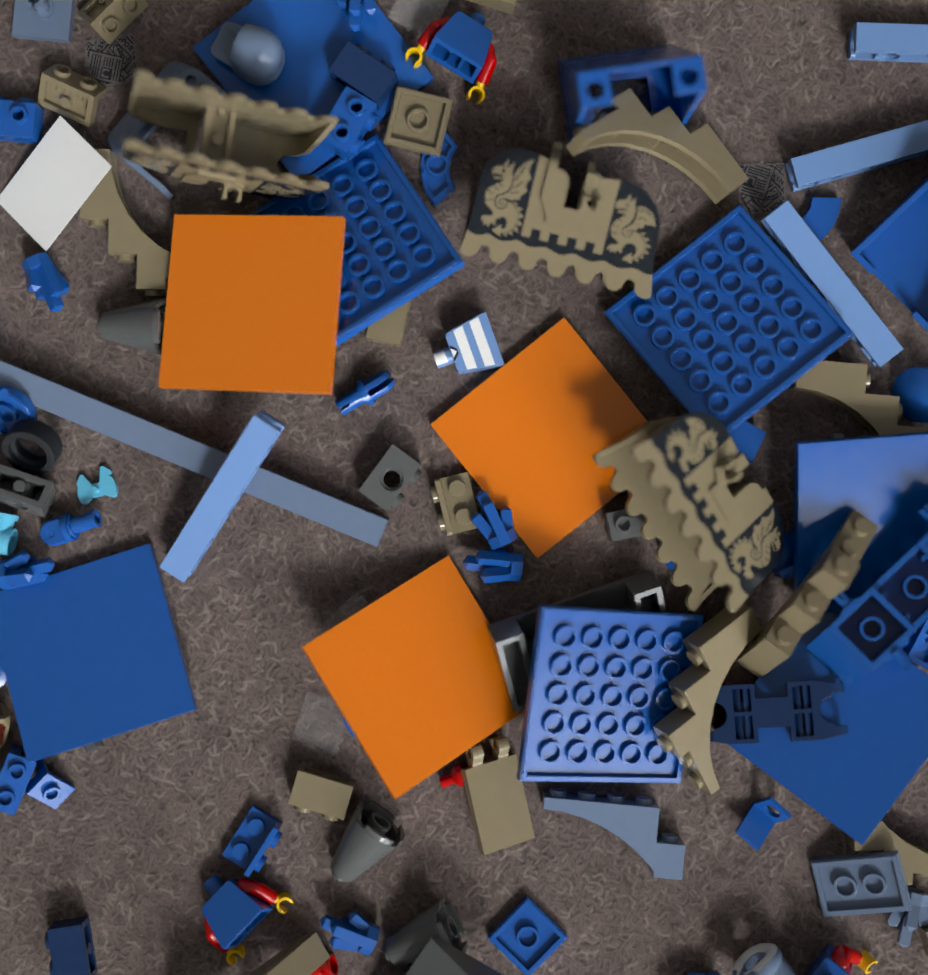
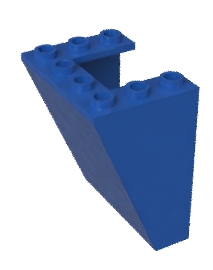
M673 44L560 59L557 61L569 143L574 138L572 133L575 129L585 122L588 125L592 124L591 122L595 119L594 107L613 104L610 83L646 78L650 110L657 109L660 112L670 106L684 126L707 91L702 55ZM601 84L604 94L598 99H592L590 86Z
M928 174L850 251V254L870 274L873 273L911 311V315L927 331Z

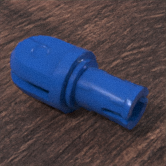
M381 370L366 380L361 378L356 381L357 385H355L356 388L335 400L337 408L342 409L340 411L341 414L345 416L364 403L369 405L375 404L378 397L394 387V378L387 379L391 373L387 370Z
M96 509L77 516L66 513L44 522L40 528V537L49 546H58L79 539L81 532L102 526V517Z

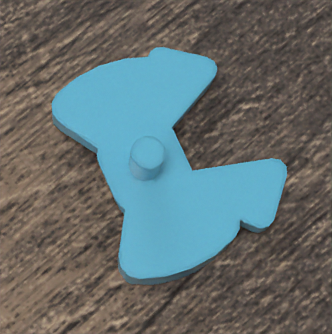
M100 466L99 482L91 484L84 475L79 476L76 485L78 486L77 494L82 504L87 505L93 498L104 495L112 498L117 497L118 485L111 476L112 470Z

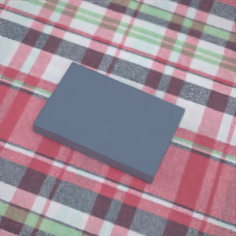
M899 850L812 858L810 861L823 917L911 911L912 909Z

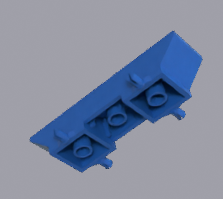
M928 504L918 512L927 521ZM928 532L858 598L851 600L843 591L839 594L843 600L838 596L834 597L833 599L843 608L841 614L806 646L848 690L871 671L873 672L883 661L892 657L905 671L910 667L901 658L905 659L911 666L915 663L902 648L906 640L928 619Z

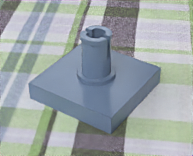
M15 0L11 35L19 39L71 44L76 0Z

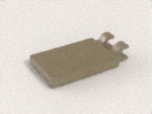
M501 736L489 739L493 759L483 762L484 752L481 745H474L464 752L468 767L462 768L461 773L479 853L482 855H487L535 838L523 782L516 778L518 769L517 755L515 753L508 754L510 747L507 737L501 738Z

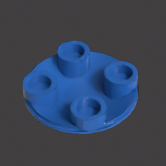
M928 366L913 367L903 371L896 378L892 388V396H900L899 403L903 407L902 415L908 420L917 423H928Z

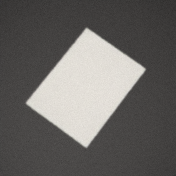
M59 116L0 194V205L47 251L112 166L71 125Z

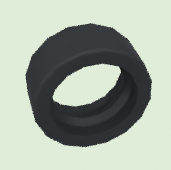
M21 419L14 423L1 442L2 453L5 459L17 470L30 475H43L49 472L62 453V442L59 435L47 424L34 419ZM18 438H26L36 442L43 448L46 456H38L26 451L21 446Z

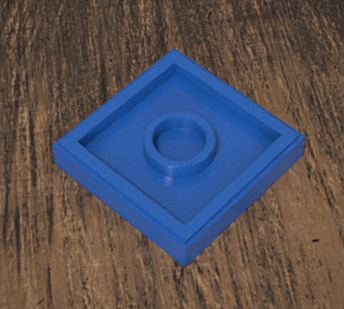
M526 895L487 935V938L525 975H532L568 938V934Z

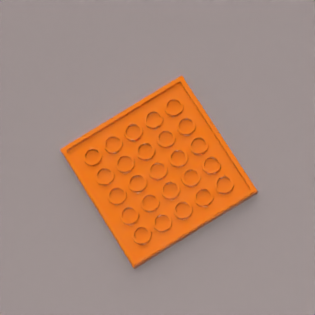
M174 214L158 387L162 389L332 395L346 225L344 216Z
M564 317L430 425L480 488L487 492L496 508L500 510L503 506L511 509L514 530L538 559L620 493L614 491L610 486V479L614 474V468L611 465L605 468L597 466L593 460V455L648 421Z
M449 555L301 647L393 799L398 798L525 711L522 710L516 713L513 711L488 633L487 625L490 623Z

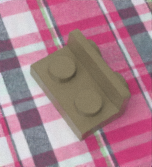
M90 0L77 14L106 43L110 44L148 6L146 0Z
M54 64L41 73L37 104L90 127L95 123L98 100L106 93L107 87L98 83L92 77L82 76L72 71L66 65Z
M468 472L435 479V486H431L430 489L434 503L440 502L442 510L441 514H437L440 530H446L447 535L450 536L476 529L475 525L470 521L472 514L478 512Z

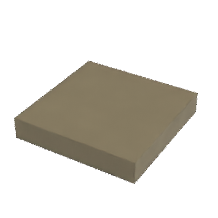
M397 86L384 144L440 157L453 99Z

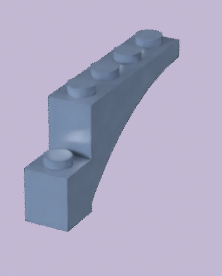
M556 787L550 788V791H543V809L572 814L604 827L631 846L646 861L654 878L682 880L685 844L674 833L662 832L660 836H657L660 808L656 802L652 801L653 798L635 796V800L624 799V795L618 793H607V797L595 796V792L588 790H579L578 794L567 793L566 789Z

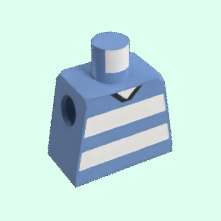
M486 312L446 333L445 339L448 347L432 352L438 369L454 363L458 375L504 366V361Z

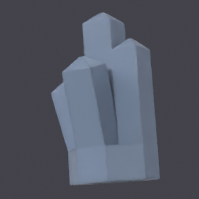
M908 885L912 904L911 911L888 912L886 916L889 926H895L899 929L897 942L901 947L910 946L913 930L917 929L918 925L922 927L928 926V892Z

